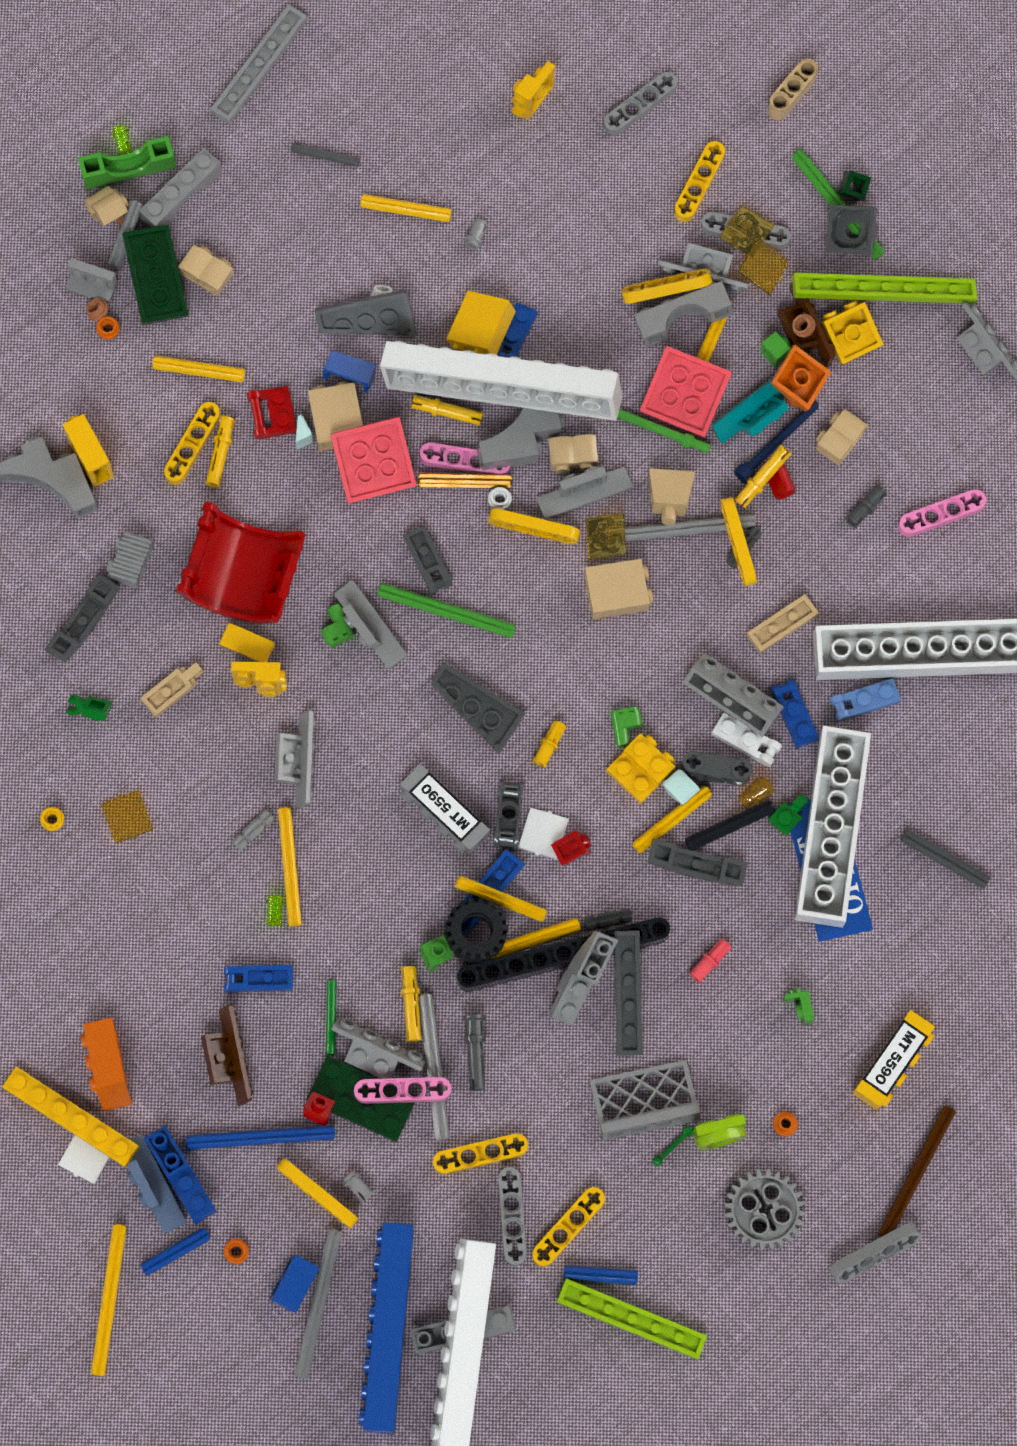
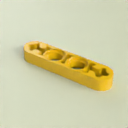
M711 141L705 146L676 202L674 214L679 221L689 222L695 216L724 160L725 147L722 143ZM715 149L718 150V154L713 158V162H710L711 152ZM702 167H707L710 169L711 174L708 177H703L698 173V170ZM692 186L699 187L701 194L692 196L688 189ZM688 200L689 202H691L689 205V210L685 214H682L681 209L685 208Z
M699 269L628 285L621 290L624 303L630 304L703 288L712 283L709 269Z
M203 403L195 414L165 466L164 475L168 483L179 485L189 474L220 420V410L215 403ZM212 409L215 416L208 417L206 422L209 427H207L203 423L206 419L205 411L209 412ZM196 428H201L205 432L204 436L200 439H195L191 435L192 431ZM184 448L193 450V455L188 459L180 456V452ZM175 460H178L181 463V466L179 467L180 476L175 475L173 478L171 477L170 471H175L177 469L178 462Z
M733 497L721 499L720 507L744 587L757 584L754 566Z
M491 509L488 517V523L493 526L566 544H577L580 536V530L573 526L502 509Z
M511 1134L443 1150L434 1156L433 1167L437 1173L447 1175L518 1158L527 1152L528 1141L521 1134ZM514 1139H518L519 1143H524V1146H521L520 1152H516L515 1148L507 1149L509 1155L504 1156V1147L501 1142L506 1141V1146L512 1145ZM491 1144L497 1145L500 1149L499 1155L495 1158H490L485 1153L486 1147ZM466 1150L475 1153V1161L471 1164H466L461 1159L462 1153ZM452 1153H457L459 1167H455V1162L449 1163L447 1169L437 1166V1163L440 1162V1157L445 1156L446 1160L454 1159Z
M282 1158L275 1167L281 1174L349 1229L359 1220L351 1211L287 1159Z
M596 1187L588 1188L535 1246L532 1259L537 1266L547 1267L552 1264L602 1208L605 1202V1195L601 1189ZM597 1193L600 1203L598 1205L593 1203L588 1208L589 1211H592L589 1215L583 1207L579 1206V1203L582 1202L585 1206L589 1201L587 1195H595ZM573 1211H580L584 1215L583 1223L579 1225L573 1224L570 1221V1214ZM559 1229L564 1230L568 1236L567 1240L561 1244L553 1239V1233ZM548 1239L552 1246L559 1250L555 1252L552 1248L548 1253L550 1259L548 1261L545 1259L539 1261L537 1251L539 1249L541 1251L547 1249L549 1245L545 1241Z

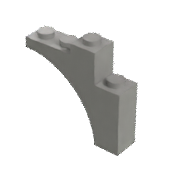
M523 408L517 419L507 429L492 438L478 442L477 453L481 470L502 469L510 465L515 467L537 463L539 454H542L540 440L560 437L561 430L565 427L563 414Z
M33 437L20 445L23 454L11 455L5 461L0 462V483L24 482L40 486L58 496L70 508L76 519L98 511L75 453L63 454L57 460L52 461L43 437Z

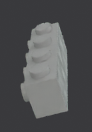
M705 653L692 666L683 682L762 737L772 727L784 708L775 699L770 698L754 685L748 683L735 672L727 669Z

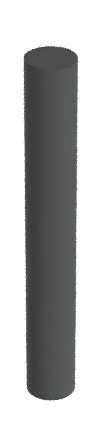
M292 143L291 152L359 167L360 158L296 143Z

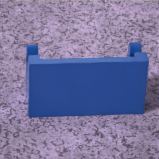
M332 350L323 368V373H325L323 379L328 380L330 374H334L363 384V392L368 393L375 378L376 364Z
M296 1254L292 1255L269 1301L290 1312L297 1313L320 1267Z

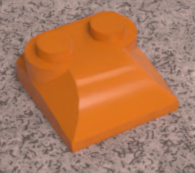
M793 345L770 384L787 398L792 407L807 411L812 406L831 371L798 346Z

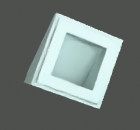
M301 415L297 419V450L311 444L313 441L312 432Z
M678 769L663 782L667 794L681 805L685 804L700 790L681 769Z

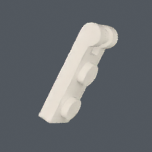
M726 713L722 714L711 733L712 736L767 767H771L775 753H779L782 745L776 740L760 736ZM761 745L767 748L765 753L758 751Z

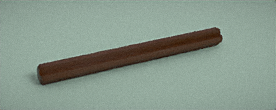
M946 1105L942 1108L878 1232V1236L882 1237L896 1229L956 1113L953 1108Z

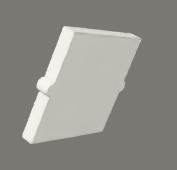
M530 807L518 848L535 853L536 856L543 855L557 860L551 844L564 837L569 819L554 815L551 811L544 812Z
M74 1135L58 1165L74 1173V1177L79 1176L95 1185L109 1157Z

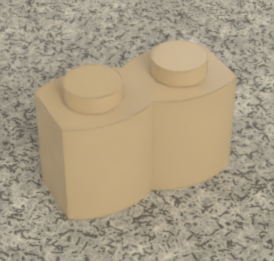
M109 186L83 200L91 216L103 227L128 213L126 207L129 204L122 193L119 194L115 188L111 189Z
M193 245L178 266L179 274L216 296L220 295L233 276L231 263L222 257L219 259L213 257L212 252L204 246L198 247Z
M846 409L841 414L836 412L829 422L832 426L828 431L822 430L816 439L818 443L816 450L838 466L857 444L868 426Z
M596 435L560 436L548 439L551 471H556L557 474H566L573 469H579L581 472H584L590 467H598Z

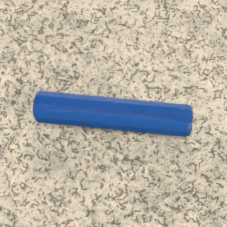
M201 1228L142 1262L141 1268L145 1275L154 1273L211 1239L205 1228Z
M566 1265L563 1277L565 1280L567 1278L577 1281L636 1285L638 1282V1271Z

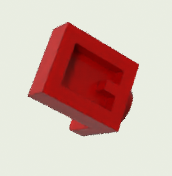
M576 830L551 844L562 866H566L578 858L592 853L589 848L592 844L588 836Z
M312 1091L304 1105L303 1117L326 1126L335 1101Z

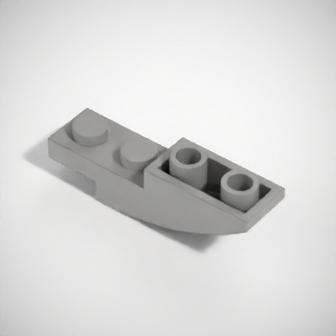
M596 930L586 940L572 959L556 988L559 993L548 1014L551 1018L573 1026L592 984H598L618 939Z
M510 1305L487 1311L483 1340L517 1331ZM446 1321L410 1329L416 1355L442 1350L445 1347L447 1336L444 1335V1327Z

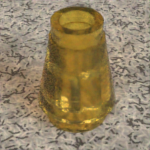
M763 775L761 778L757 777L738 799L748 809L772 797L771 794L775 792V789Z

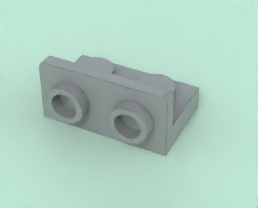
M71 258L68 264L70 277L66 284V289L93 299H103L110 303L118 284L115 272Z

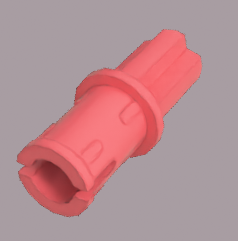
M720 939L707 954L704 953L702 955V960L689 971L690 976L698 983H701L713 968H718L717 964L731 950L730 944L726 940Z

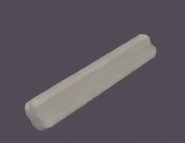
M131 200L129 202L128 213L124 216L108 262L113 267L120 268L126 254L122 233L134 231L139 218V210L142 208V204L138 201Z

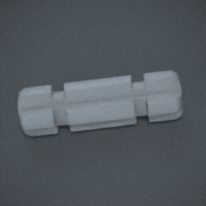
M264 810L258 815V819L255 818L241 831V835L238 834L232 842L237 849L243 850L248 845V841L251 842L265 829V825L268 826L273 822L274 817L269 811Z

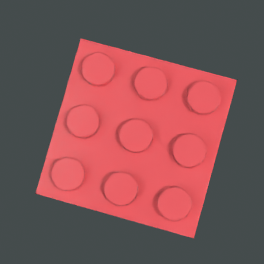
M666 346L640 408V413L706 438L732 372Z
M399 416L330 433L348 504L417 486Z

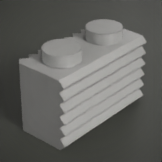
M127 531L124 532L123 537L119 536L115 545L116 557L114 559L111 558L107 566V572H109L111 581L138 589L154 547L153 540Z

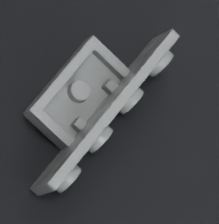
M690 242L687 244L682 264L659 259L657 264L662 266L661 270L675 273L676 270L686 273L699 269H709L712 282L718 283L722 281L730 284V289L741 292L743 288L748 289L750 284L727 277L733 254Z
M965 302L962 307L974 324L957 337L960 344L983 375H987L1003 362L1012 376L1017 379V360H1012L1008 354L1010 352L1008 346L1002 340L999 342L995 334L997 332L989 322L986 323L983 320L981 309L975 303L972 305Z
M594 466L586 469L583 474L565 476L559 482L558 490L537 497V503L543 518L549 519L631 490L633 485L625 467L606 473L604 466L600 468Z
M353 580L335 592L334 595L343 606L342 610L346 614L343 617L345 622L351 629L354 627L359 632L357 638L365 648L369 646L375 650L388 669H391L407 657L403 647Z
M307 710L299 715L298 735L276 734L274 782L296 785L295 807L298 809L308 806L313 797L311 778L314 773L312 755L315 744L312 739L316 725L313 718V710Z
M338 1018L331 1028L332 1031L353 1040L344 1062L378 1078H392L399 1062L418 1071H422L426 1065V1058L421 1053L404 1049L396 1041L385 1040L372 1030L359 1028L351 1020Z

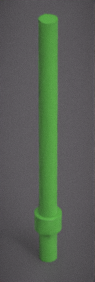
M619 409L617 418L680 442L683 447L688 449L692 447L707 454L711 449L712 445L695 439V436L687 432L685 434Z

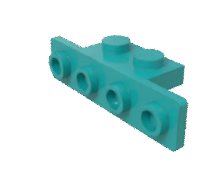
M773 378L712 423L711 426L719 442L725 443L740 430L753 437L761 433L766 426L778 420L783 413L789 410L786 402L781 400L785 396L770 384Z

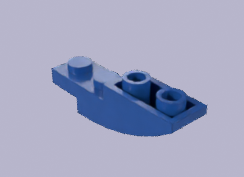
M166 1125L146 1136L144 1139L194 1224L196 1225L216 1213L214 1205Z

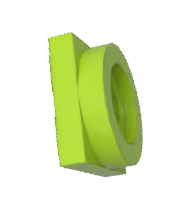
M734 1114L723 1117L724 1119L699 1123L692 1132L694 1143H697L699 1150H709L733 1144L747 1138L744 1114Z

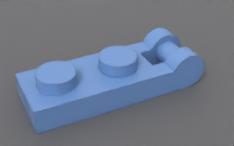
M892 678L845 694L833 696L830 698V702L836 708L837 713L835 715L837 721L841 722L901 702V698ZM850 702L852 709L846 710L844 703Z

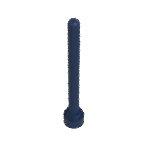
M814 401L809 410H802L749 462L739 464L733 470L735 476L742 483L747 484V480L750 477H754L755 469L819 408L818 402Z

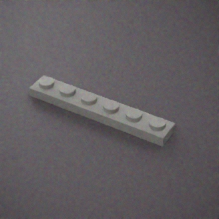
M287 5L211 107L210 111L213 115L229 125L232 123L307 22V15L291 5Z

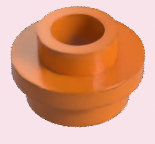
M103 317L98 321L96 331L102 339L111 340L119 334L120 326L115 318ZM110 326L112 330L106 332L104 331L105 327Z
M790 1112L777 1114L773 1120L774 1131L782 1137L793 1135L798 1128L797 1118ZM788 1120L790 1127H782L781 1121Z
M232 1239L224 1247V1256L232 1264L243 1263L249 1255V1248L241 1239ZM233 1248H240L241 1254L239 1256H233Z

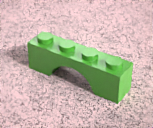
M169 136L146 141L141 148L125 155L109 156L99 152L78 157L86 190L176 168Z

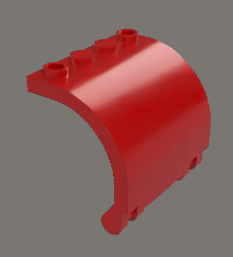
M204 502L202 507L204 512L197 522L199 530L187 567L182 569L180 575L182 580L180 584H177L175 592L193 604L225 617L251 623H278L283 613L286 597L290 591L293 574L297 569V562L304 546L306 534L299 530L279 532L254 527L226 515L220 511L217 505Z

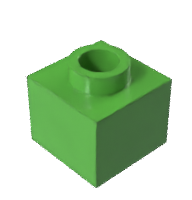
M774 332L761 343L760 352L776 368L788 355L791 345L784 336L780 337L777 332Z

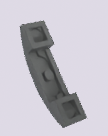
M99 574L86 591V597L62 630L56 632L46 646L45 651L66 663L81 647L103 617L119 586Z
M657 839L652 840L647 862L684 876L740 887L743 886L748 862L725 856L719 858L677 847V844Z

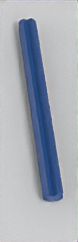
M333 1125L188 1135L186 1136V1147L191 1150L335 1139V1128Z

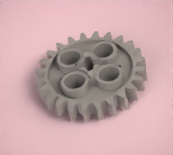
M757 1169L756 1177L747 1172V1181L739 1177L738 1183L740 1187L736 1185L731 1186L735 1194L726 1195V1198L732 1201L724 1205V1208L730 1210V1213H727L724 1218L732 1219V1222L727 1227L736 1228L733 1237L743 1236L741 1244L747 1240L750 1241V1249L755 1244H759L761 1252L765 1245H768L769 1250L773 1251L775 1243L780 1248H783V1239L791 1243L790 1233L793 1235L799 1234L795 1226L804 1225L798 1219L806 1215V1212L799 1210L800 1207L805 1205V1202L798 1201L802 1192L794 1193L793 1190L797 1184L794 1183L789 1186L787 1184L789 1176L783 1180L779 1179V1171L774 1177L771 1176L770 1169H767L763 1176L761 1171ZM769 1187L774 1188L777 1191V1198L773 1200L766 1198L764 1190ZM754 1190L759 1191L764 1207H770L771 1210L768 1212V1216L776 1228L775 1231L771 1230L766 1214H760L759 1210L762 1205ZM751 1198L754 1201L755 1207L752 1210H746L742 1206V1199ZM779 1210L786 1212L788 1221L784 1223L777 1221L775 1212ZM758 1220L765 1224V1231L763 1233H757L753 1230L752 1223Z

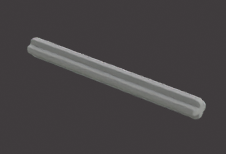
M754 514L739 515L742 529L755 527ZM723 517L681 521L676 522L674 525L654 524L626 527L624 531L615 532L614 535H621L624 539L623 542L727 531Z
M422 994L419 996V1008L425 1058L427 1061L428 1077H442L432 994ZM438 1083L437 1088H429V1092L437 1091L438 1095L441 1096L443 1095L444 1087L442 1083ZM431 1102L435 1139L437 1141L447 1140L450 1135L446 1102Z
M337 1229L328 1230L296 1366L295 1376L302 1379L309 1377L342 1233Z

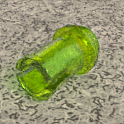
M125 125L113 127L111 136L115 138L118 156L133 152L128 138L129 129Z
M271 895L265 901V904H267L266 926H282V905L285 904L282 901V896Z

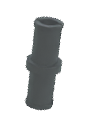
M875 485L865 498H861L857 502L856 508L845 517L846 522L851 527L857 528L868 515L874 513L875 507L887 496L885 489L880 485Z

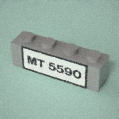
M421 764L400 783V790L402 791L400 795L409 804L415 803L419 807L418 812L426 820L431 819L437 824L435 828L444 837L448 835L454 840L452 844L459 852H466L470 856L490 836V829Z

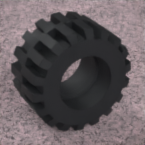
M471 898L467 902H460L456 908L452 909L445 926V939L451 951L455 953L454 956L458 959L461 957L464 959V962L473 961L476 964L480 961H488L490 958H494L502 950L507 938L508 925H506L505 915L501 914L502 910L499 907L493 906V902H485L483 898H478V900ZM471 918L484 920L491 929L489 939L481 944L468 942L461 932L463 923Z

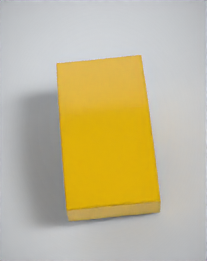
M228 623L219 643L222 647L257 662H267L276 644L231 623Z

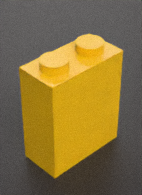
M468 290L446 340L452 347V350H470L477 354L486 355L492 353L497 355L516 311L509 300Z
M75 415L67 419L66 423L62 424L67 441L76 454L92 487L95 488L114 478L110 461L85 415Z

